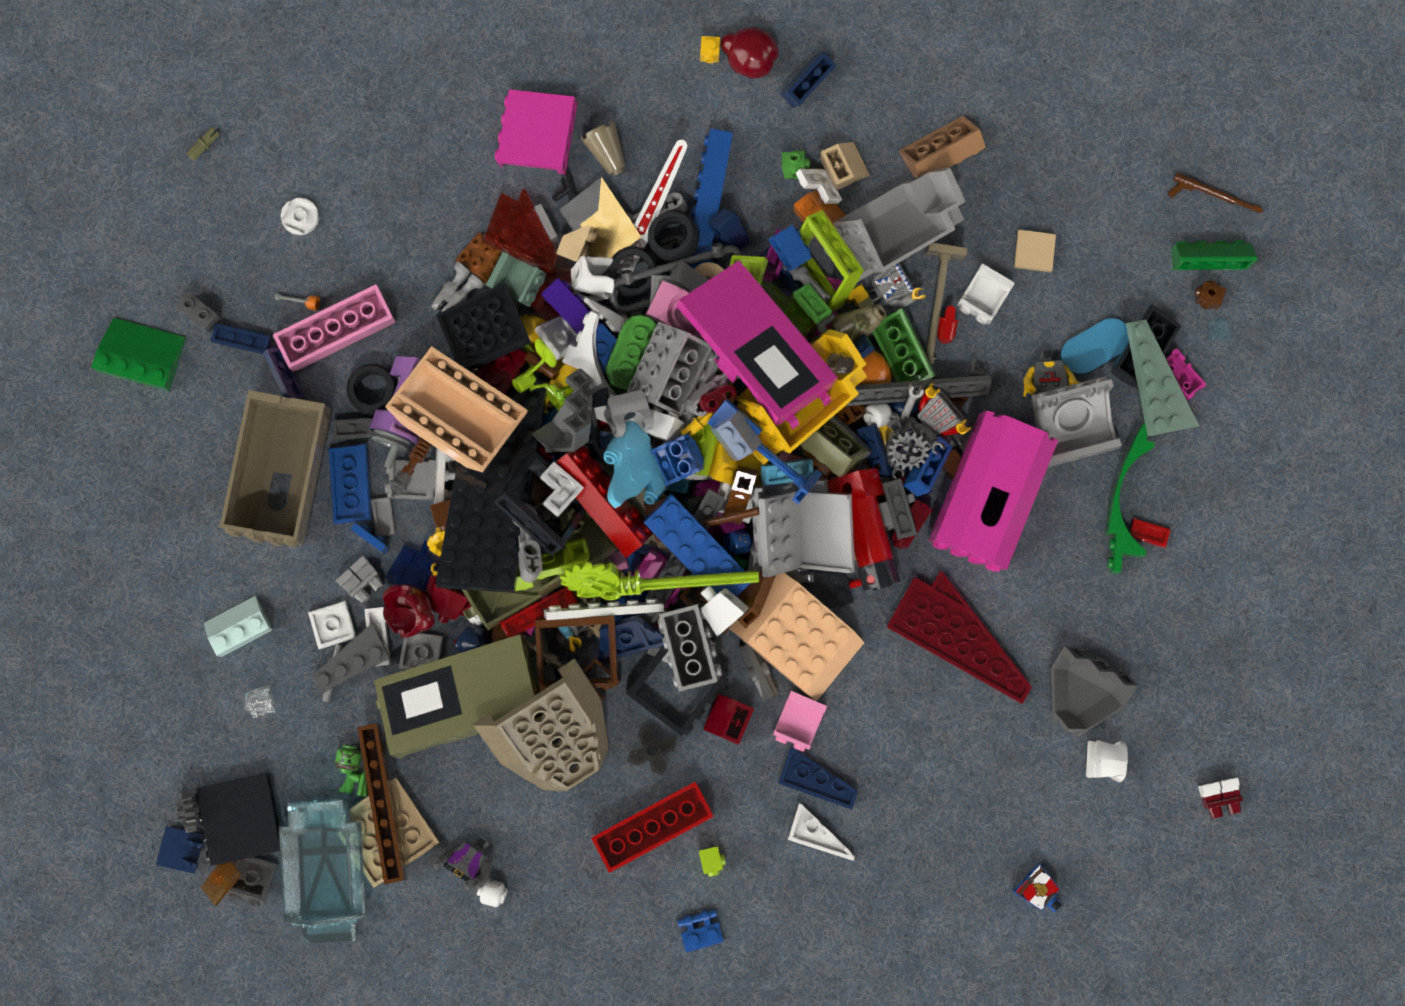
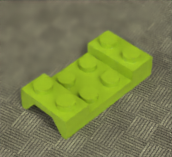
M586 538L566 542L565 548L560 549L552 556L549 553L541 554L542 571L537 579L565 573V568L573 569L575 564L582 566L590 562V551ZM519 570L515 591L534 587L533 582L528 583L521 578Z

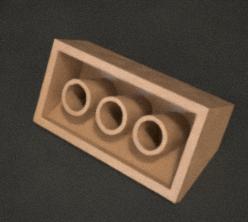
M961 116L899 150V153L912 175L917 179L931 170L948 168L961 163L964 159L979 153L986 147L980 129L965 116Z

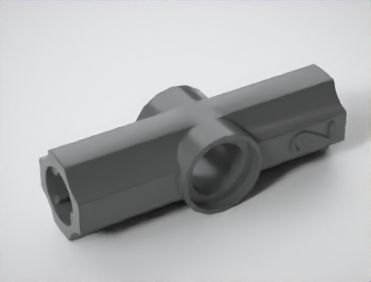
M746 644L739 648L747 665L746 669L752 682L755 683L763 702L777 696L778 692L770 677L771 673L766 662L749 645Z

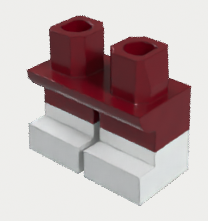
M1230 778L1198 786L1204 809H1208L1212 819L1223 817L1221 809L1223 805H1227L1229 815L1241 813L1240 802L1243 799L1239 791L1240 784L1238 778Z

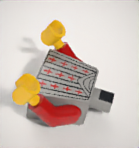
M931 383L921 396L918 406L920 413L917 416L921 420L920 424L930 427L935 435L965 434L971 429V427L967 428L964 425L967 420L964 419L962 421L964 416L941 389L934 390L932 388L933 383Z

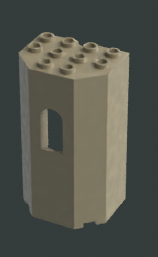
M248 390L220 522V528L225 530L224 533L239 538L242 535L258 543H263L265 540L271 543V545L281 547L283 544L295 548L298 545H304L331 410L326 404ZM274 472L292 475L286 505L279 511L272 510L268 505Z

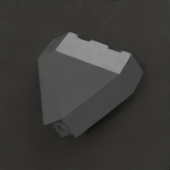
M581 368L566 377V383L574 391L564 399V405L554 419L532 435L545 447V452H571L589 442L594 379Z
M1064 646L1051 667L1053 725H1062L1065 731L1073 732L1078 738L1123 709L1135 692L1138 684L1127 672L1121 669L1118 672L1110 668V663L1097 656L1093 659L1084 654V649L1078 646Z

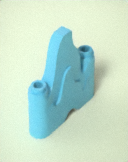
M627 421L625 422L626 432L624 436L618 438L614 436L604 453V460L608 464H614V474L607 494L608 501L614 508L621 506L626 499L637 496L644 487V501L647 504H654L658 502L668 487L665 486L661 470L654 455L650 452L652 450L650 437L641 430L637 423Z

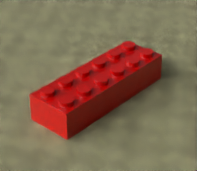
M581 446L575 451L567 452L555 462L584 487L576 499L625 558L640 548L653 534L645 525L638 509L632 506L627 499L617 508H614L609 503L607 494L612 478L603 472L601 465L593 460L585 446Z
M694 782L591 837L608 872L611 873L714 816L698 785Z

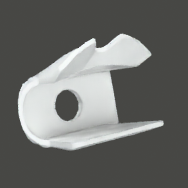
M581 256L571 269L572 289L594 294L601 299H608L604 292L613 293L614 279L602 275L611 265L613 259Z
M1096 740V742L1088 741L1086 777H1110L1117 782L1123 781L1126 776L1128 762L1125 742L1119 741L1115 744H1109Z

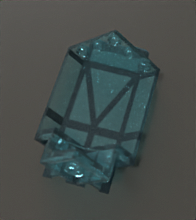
M350 798L301 800L288 803L289 825L279 826L284 922H289L292 926L302 927L303 943L357 940L356 923L358 919L366 918L361 822H351Z

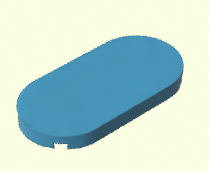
M1115 318L1099 322L1068 340L1061 350L1060 360L1074 374L1085 375L1121 354L1129 340L1126 324Z

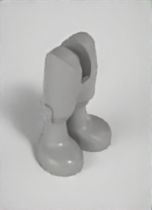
M457 262L454 265L456 270L455 278L452 282L449 281L443 285V289L430 307L437 311L447 301L448 304L442 311L466 301L467 294L475 288H482L484 283L474 274H471L461 263ZM471 274L461 290L457 291L458 286Z

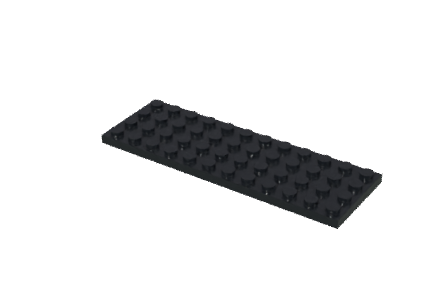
M535 377L536 382H534V385L549 384L548 378ZM513 386L507 397L527 409L528 412L484 472L466 468L457 462L435 584L437 588L515 593L519 571L518 553L520 549L518 536L521 534L520 527L514 524L513 520L494 503V500L523 458L534 450L538 453L539 441L532 435L535 431L542 428L547 398L545 387L536 388L532 391L528 388L524 392L519 393ZM530 468L512 492L519 500L528 504L530 503L534 472Z

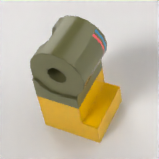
M862 284L853 289L846 300L848 304L853 301L857 309L875 305Z

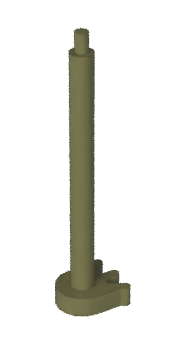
M857 313L853 318L854 327L848 336L852 343L860 328L863 330L865 327L870 331L872 327L869 319L863 314Z

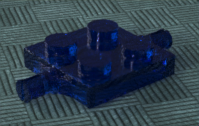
M424 541L420 550H414L404 545L385 579L393 582L395 585L410 584L424 590L430 575L433 574L431 566L437 563L426 555L429 550L427 541Z

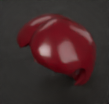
M745 27L735 33H727L720 42L722 51L727 55L728 63L736 74L739 73L750 79H759L767 76L772 70L774 62L779 57L776 40L768 31L760 27Z
M396 584L386 589L383 593V601L386 606L383 610V618L394 633L402 634L401 638L415 636L433 627L435 616L432 612L431 602L422 589L410 584Z

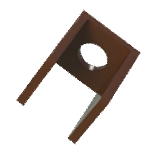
M596 658L583 671L586 675L597 664L610 676V671ZM595 689L599 697L604 701L606 698Z

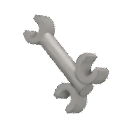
M912 383L909 385L908 391L910 395L901 416L896 412H891V418H898L902 424L908 420L917 423V420L914 417H909L916 398L921 397L924 393L922 386L915 392L913 391L914 385Z

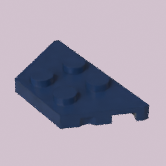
M637 615L615 621L616 658L664 646L662 638L665 636ZM602 624L600 628L599 662L610 659L608 624Z

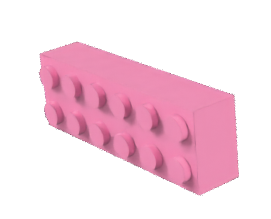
M374 285L273 334L289 369L294 373L396 322L377 285Z

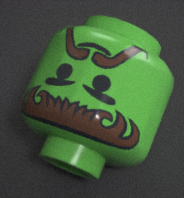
M343 744V747L337 749L335 766L340 768L341 773L351 774L352 771L358 770L362 757L361 751L358 750L357 746Z

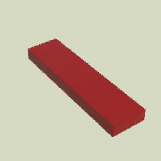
M566 586L499 622L507 638H510L535 627V617H544V609H549V606L560 605L561 608H569L568 605L578 604V601L573 592L568 590Z

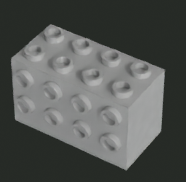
M658 322L626 393L642 391L649 404L681 417L685 409L686 400L691 396L712 348L708 343L685 331Z
M701 603L659 614L660 618L657 619L660 630L664 632L665 637L662 638L664 647L668 649L670 655L667 658L670 668H673L674 676H672L675 688L678 687L679 692L718 682L722 675L720 663L716 664L715 661L717 651L715 644L711 645L712 631L710 625L706 626L705 616L701 611Z

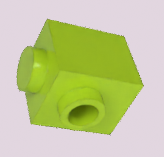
M718 846L699 850L703 873H708V877L719 875V871L723 870L722 866L726 865L724 854H719Z

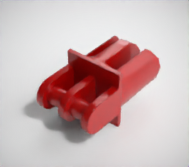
M948 306L944 312V317L939 319L937 336L938 340L943 344L952 342L956 336L959 320H954L956 312L954 306Z

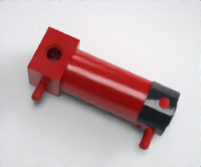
M878 468L858 470L827 480L830 493L851 494L854 554L860 578L850 581L849 587L856 588L862 586L863 591L871 589L874 591L900 582L898 569L893 558L877 496L884 494Z

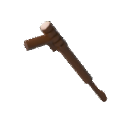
M1176 172L1173 181H1178V184L1167 193L1172 199L1183 189L1189 191L1197 189L1231 204H1238L1257 213L1263 212V209L1257 205L1252 206L1242 202L1237 197L1202 184L1188 176L1185 177L1183 174L1180 175L1178 172Z

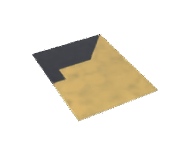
M602 177L559 209L573 231L586 225L596 228V239L594 243H590L588 248L591 257L612 258L617 251L629 247L641 238V235Z

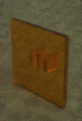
M232 862L219 864L200 888L211 902L217 906L242 874Z

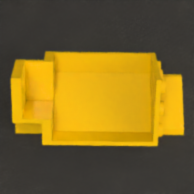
M828 329L813 343H809L838 378L831 390L826 392L831 398V403L824 407L822 400L817 398L794 414L799 421V425L794 429H791L788 421L775 426L749 388L736 397L735 401L738 404L736 407L763 429L758 437L762 444L775 455L779 451L791 453L859 395L855 387L867 377L862 370L866 363L846 333ZM756 449L752 453L763 465L769 461Z

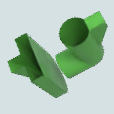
M365 770L362 774L353 772L347 774L346 781L340 787L339 792L352 794L354 782H358L357 795L368 797Z

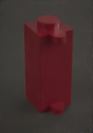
M916 500L910 511L916 532L918 533L932 512V509L925 503ZM894 532L890 540L893 541L892 545L897 549L902 550L903 548L906 550L915 536L898 540L896 532Z

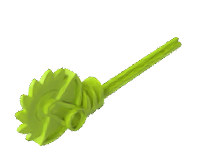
M588 562L582 566L575 564L573 569L565 568V574H561L560 579L563 580L561 585L567 586L568 590L577 591V597L592 598L601 596L605 600H616L620 596L641 595L644 590L759 582V572L747 571L643 579L640 577L639 570H635V576H632L631 571H628V576H625L623 571H620L619 576V569L613 563L592 565V562Z

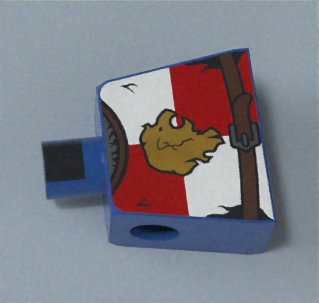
M1037 864L1012 891L1039 910H1043L1047 905L1052 911L1056 912L1062 906V903L1055 897L1060 889L1040 864Z

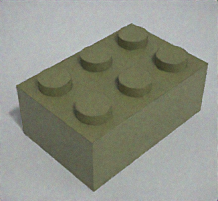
M831 419L800 444L804 450L813 454L820 463H824L833 474L839 477L857 468L869 451Z

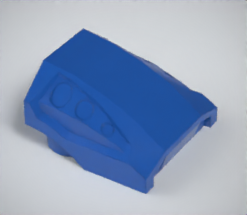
M688 434L650 450L664 477L665 486L703 470L702 454L696 441Z

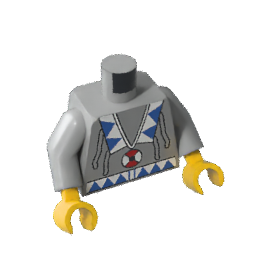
M899 263L884 272L874 273L872 285L875 289L868 292L873 302L881 298L885 306L890 305L891 307H906L915 302L916 299H924L926 296L918 295V292L923 288L914 289Z

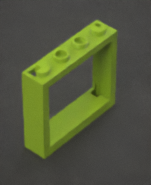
M821 210L807 216L799 231L801 240L809 246L815 235L843 275L844 280L835 292L813 258L801 264V266L806 267L808 274L830 295V299H828L826 304L834 311L843 307L864 270L824 211Z

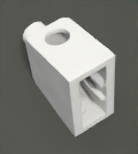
M708 586L701 592L708 601L701 608V611L717 636L749 610L747 605L726 588L716 594Z

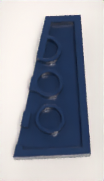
M790 747L778 784L852 810L858 791L793 747Z

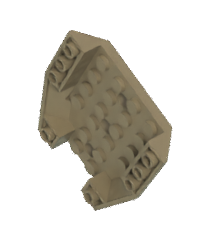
M575 659L558 669L562 679L495 721L491 714L488 713L473 723V726L500 764L542 790L568 791L599 771L609 750L601 699ZM543 712L542 716L534 718L537 713ZM560 738L559 742L552 743L554 739ZM577 763L575 768L569 769L572 764Z

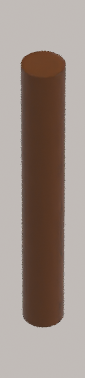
M759 507L705 519L702 523L704 527L757 516L759 515Z

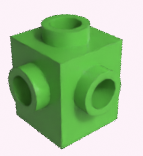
M796 150L782 153V170L785 179H798L796 172L799 169H810V159L806 158L805 151Z

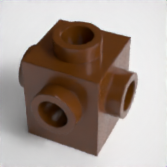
M1204 281L1195 290L1194 296L1197 297L1195 303L1200 304V307L1204 309L1212 308L1217 310L1222 305L1227 288L1219 286L1215 281Z

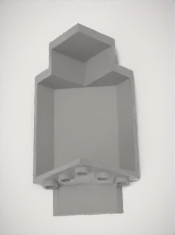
M950 167L934 169L915 180L903 182L833 222L835 229L864 270L858 282L872 273L884 272L954 231V225L964 220L958 206L963 204L965 199Z

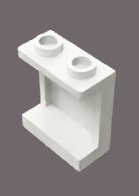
M982 264L957 306L960 307L959 310L963 313L974 315L978 322L990 324L1015 283Z

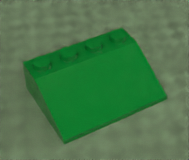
M113 318L96 350L91 368L99 373L170 392L186 337Z

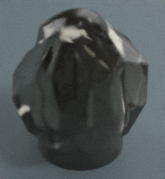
M844 352L831 354L827 364L835 375H844L851 372L854 361Z

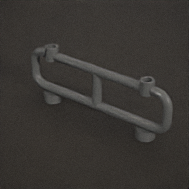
M716 243L711 246L712 250L640 272L632 274L631 270H624L620 273L621 277L614 280L613 293H608L611 306L618 313H629L630 317L635 315L645 316L644 308L650 306V299L621 306L618 303L615 292L619 285H628L636 280L670 270L672 274L681 261L690 265L714 257H723L727 253L743 256V254L736 246L729 245L723 247L722 243Z

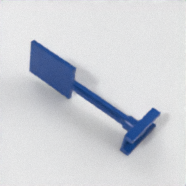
M727 399L707 422L713 427L737 411H740L757 436L763 430ZM761 443L756 448L758 452L794 481L793 483L799 487L792 499L797 504L801 502L822 476V473L816 469L810 476L805 478L801 473L799 475L764 444Z

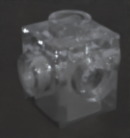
M269 686L246 692L244 707L246 712L251 713L253 719L276 712L275 699Z

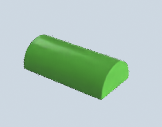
M901 308L886 316L883 322L873 331V334L896 382L935 379L936 375L904 309Z

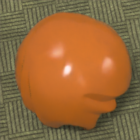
M875 350L863 359L866 365L862 370L867 377L858 385L891 383L892 374L888 362L880 353Z

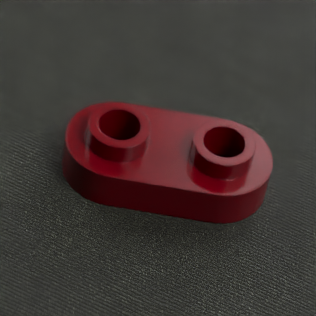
M722 384L704 393L700 397L699 406L705 412L714 413L726 399L731 403L734 402L737 396L736 389L729 384ZM729 391L730 395L726 398V393ZM713 400V405L709 406L710 401Z

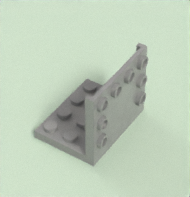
M797 490L759 499L763 577H771L799 568L843 573L855 572L851 494L809 491L799 504L792 500Z

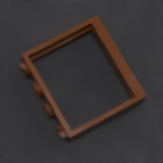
M614 615L556 620L535 617L538 690L543 691L559 681H544L541 628L608 624L610 677L588 678L593 688L601 687L602 690L618 686Z

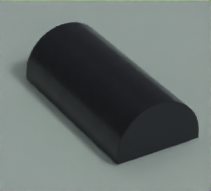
M1149 305L1141 320L1147 321L1163 355H1165L1182 325L1155 306ZM1128 340L1111 372L1122 382L1138 389Z

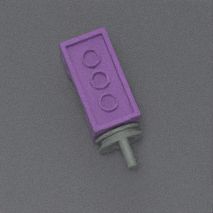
M396 356L390 372L391 375L398 378V385L394 394L421 359L417 357ZM388 409L375 411L369 427L374 429L373 432L376 436L372 435L371 439L391 448L384 467L391 469L397 452H407L408 448L405 446H410V443H417L420 436L403 426Z

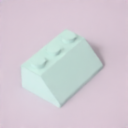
M256 596L204 622L207 638L216 656L223 657L273 630Z

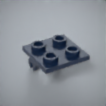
M166 826L156 865L195 874L196 868L199 865L200 851L204 845L202 844V834L186 833L185 830Z

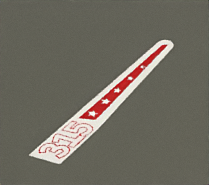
M684 140L676 142L634 224L641 238L630 246L645 248L648 242L650 224L655 217H658L687 149V143ZM636 255L624 257L619 262L616 272L620 274L624 270L633 271L640 257Z

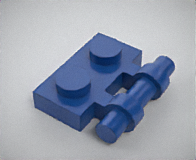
M707 909L702 910L699 914L685 915L684 918L677 920L679 928L687 926L688 931L681 933L686 953L724 942L719 922L710 923V918L717 917L715 909L709 911ZM704 921L705 926L697 929L693 928V923Z

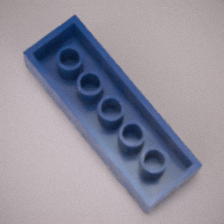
M672 493L643 519L645 525L693 575L747 572ZM750 583L713 585L710 587L716 594L726 588L737 597Z

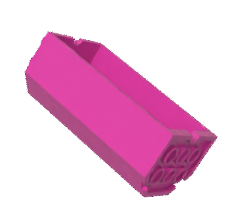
M985 411L979 413L957 472L951 482L928 541L933 543L932 547L951 550V555L959 558L968 557L967 561L973 564H985L986 569L1000 572L1001 570H1007L1058 440L1053 437L1049 439L1047 432L1009 416L998 415L995 417L996 414L994 412ZM993 486L1009 493L998 523L989 527L983 524L981 513Z

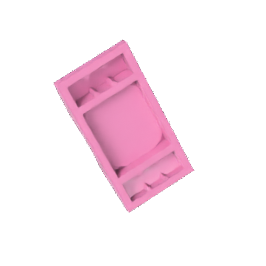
M662 281L646 315L706 342L681 310L676 309L679 300L689 293L680 287Z

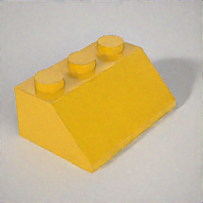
M717 442L709 470V475L714 480L732 485L737 466L741 465L757 470L754 485L761 484V466L763 464L752 453L739 461L732 460L721 443Z

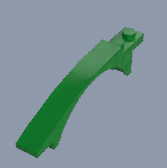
M1145 422L1138 429L1127 451L1110 501L1105 535L1113 536L1109 540V549L1112 550L1111 557H1108L1107 562L1110 574L1121 573L1122 556L1139 558L1146 556V550L1128 532L1122 519L1119 504L1121 485L1128 469L1136 459L1151 451L1155 445V442L1147 441L1148 435Z

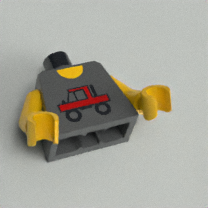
M1042 351V361L1035 362L1023 378V396L1026 397V393L1034 395L1081 382L1077 381L1074 374L1067 365L1063 364L1062 360L1053 361L1052 351Z

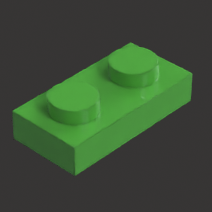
M809 283L793 293L792 297L815 324L831 315L832 310Z

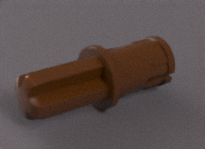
M531 351L526 354L525 360L535 367L542 358ZM546 362L536 370L539 373L545 374L552 381L556 380L560 374L558 369L550 367Z

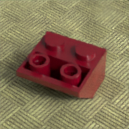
M718 694L703 730L739 745L754 708Z

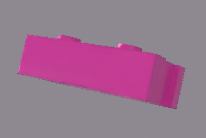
M1176 348L1169 354L1170 356L1166 361L1188 401L1198 389L1204 388L1206 383L1191 368L1190 363L1187 365L1184 362L1186 358Z

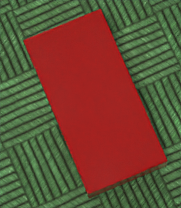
M1133 518L1129 533L1133 539L1166 548L1171 529Z

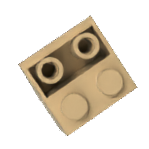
M854 142L836 144L820 153V160L837 190L870 175Z
M586 225L564 235L556 254L576 262L581 256H589L590 250L588 248L590 243H594L596 239V228Z

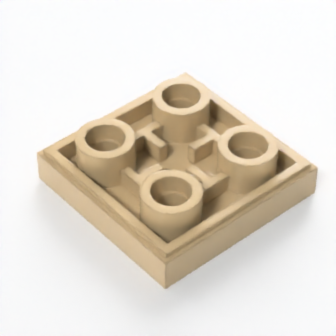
M1018 230L1014 268L1052 272L1056 234Z

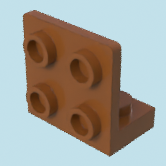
M479 232L455 261L461 263L465 268L474 273L486 285L502 252L506 251L502 246Z

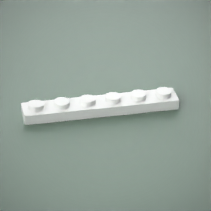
M657 598L646 599V602L627 600L625 604H619V601H609L607 605H600V603L594 602L588 603V606L580 607V604L568 605L569 608L553 605L549 606V609H544V618L546 620L663 612L664 604L658 601Z

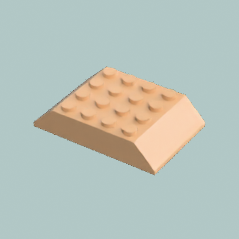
M432 346L386 405V408L403 426L466 468L484 472L528 412L527 409Z
M785 573L776 575L760 615L746 629L738 620L729 627L734 634L814 701L821 697L864 644L863 640L854 630Z

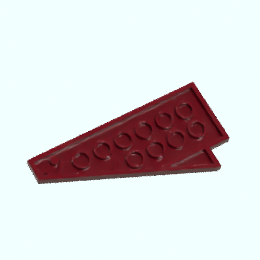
M939 571L932 586L916 577L913 578L886 628L1016 702L1023 704L1032 688L945 574Z

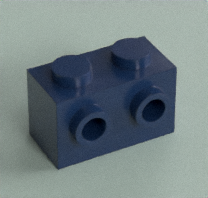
M723 209L708 224L718 242L723 244V247L733 245L741 250L750 241L747 236V230L741 225L738 214Z

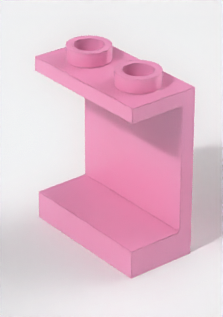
M791 691L773 733L776 736L775 740L784 744L787 741L794 744L793 748L802 752L805 749L809 750L827 706Z

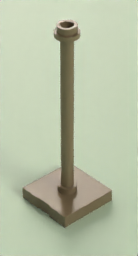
M931 243L926 248L925 255L941 259L926 352L931 365H934L936 358L933 356L948 262L951 259L963 261L967 256L968 248Z

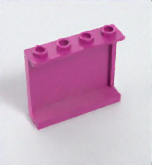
M509 89L508 96L506 95L504 100L506 109L501 117V124L503 126L502 131H499L498 142L500 143L499 148L495 151L496 162L500 167H503V164L551 169L556 170L558 174L566 175L578 106L577 100L573 96Z

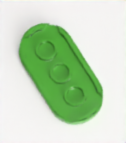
M635 315L623 323L606 364L607 379L616 388L628 389L656 328V324L651 318L644 315Z

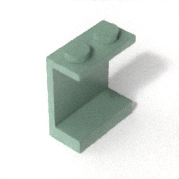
M503 251L486 285L494 288L505 283L513 299L530 307L536 298L540 286L544 283L547 273Z

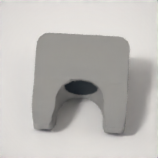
M642 391L609 397L607 401L609 408L604 411V417L616 438L624 436L626 432L625 422L627 421L636 422L643 431L652 430L654 424L653 416L650 412L646 396Z

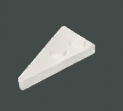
M802 804L798 805L788 840L854 861L855 856Z

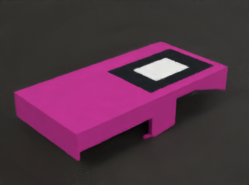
M737 261L679 300L676 309L681 310L720 357L719 360L717 358L713 359L718 368L732 383L736 381L737 376L741 378L751 390L758 403L762 405L775 426L788 421L791 429H794L799 425L798 419L794 416L799 410L817 398L822 400L824 407L831 403V398L826 392L831 390L838 377L740 261Z

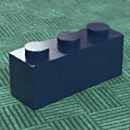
M825 52L815 55L780 95L792 108L800 106L836 67V64Z

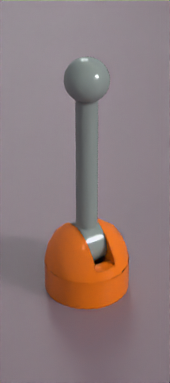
M280 293L274 295L276 300L284 299L305 303L308 309L317 311L320 306V296L310 295L306 299L283 296Z

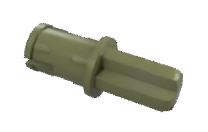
M210 127L186 153L191 160L195 161L206 149L209 150V146L220 136L216 132L210 137L215 129Z

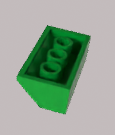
M1223 240L1216 241L1215 243L1197 241L1190 244L1188 241H1179L1172 247V270H1248L1257 261V255L1252 244L1245 243L1243 240L1234 241L1233 243H1226Z

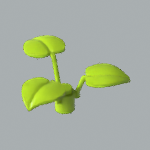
M538 338L535 341V348L542 357V360L535 367L527 363L531 367L525 373L513 379L512 383L519 393L524 392L528 388L532 391L536 388L545 387L548 399L559 411L564 405L565 399L561 391L554 384L543 383L534 385V382H536V378L533 375L534 371L545 362L550 367H555L557 364L552 350L545 344L542 338ZM526 345L519 349L526 353L531 351L534 352V350L529 345Z

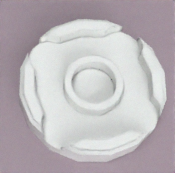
M299 197L288 201L281 211V220L286 230L290 233L305 235L313 231L317 226L319 213L313 202Z

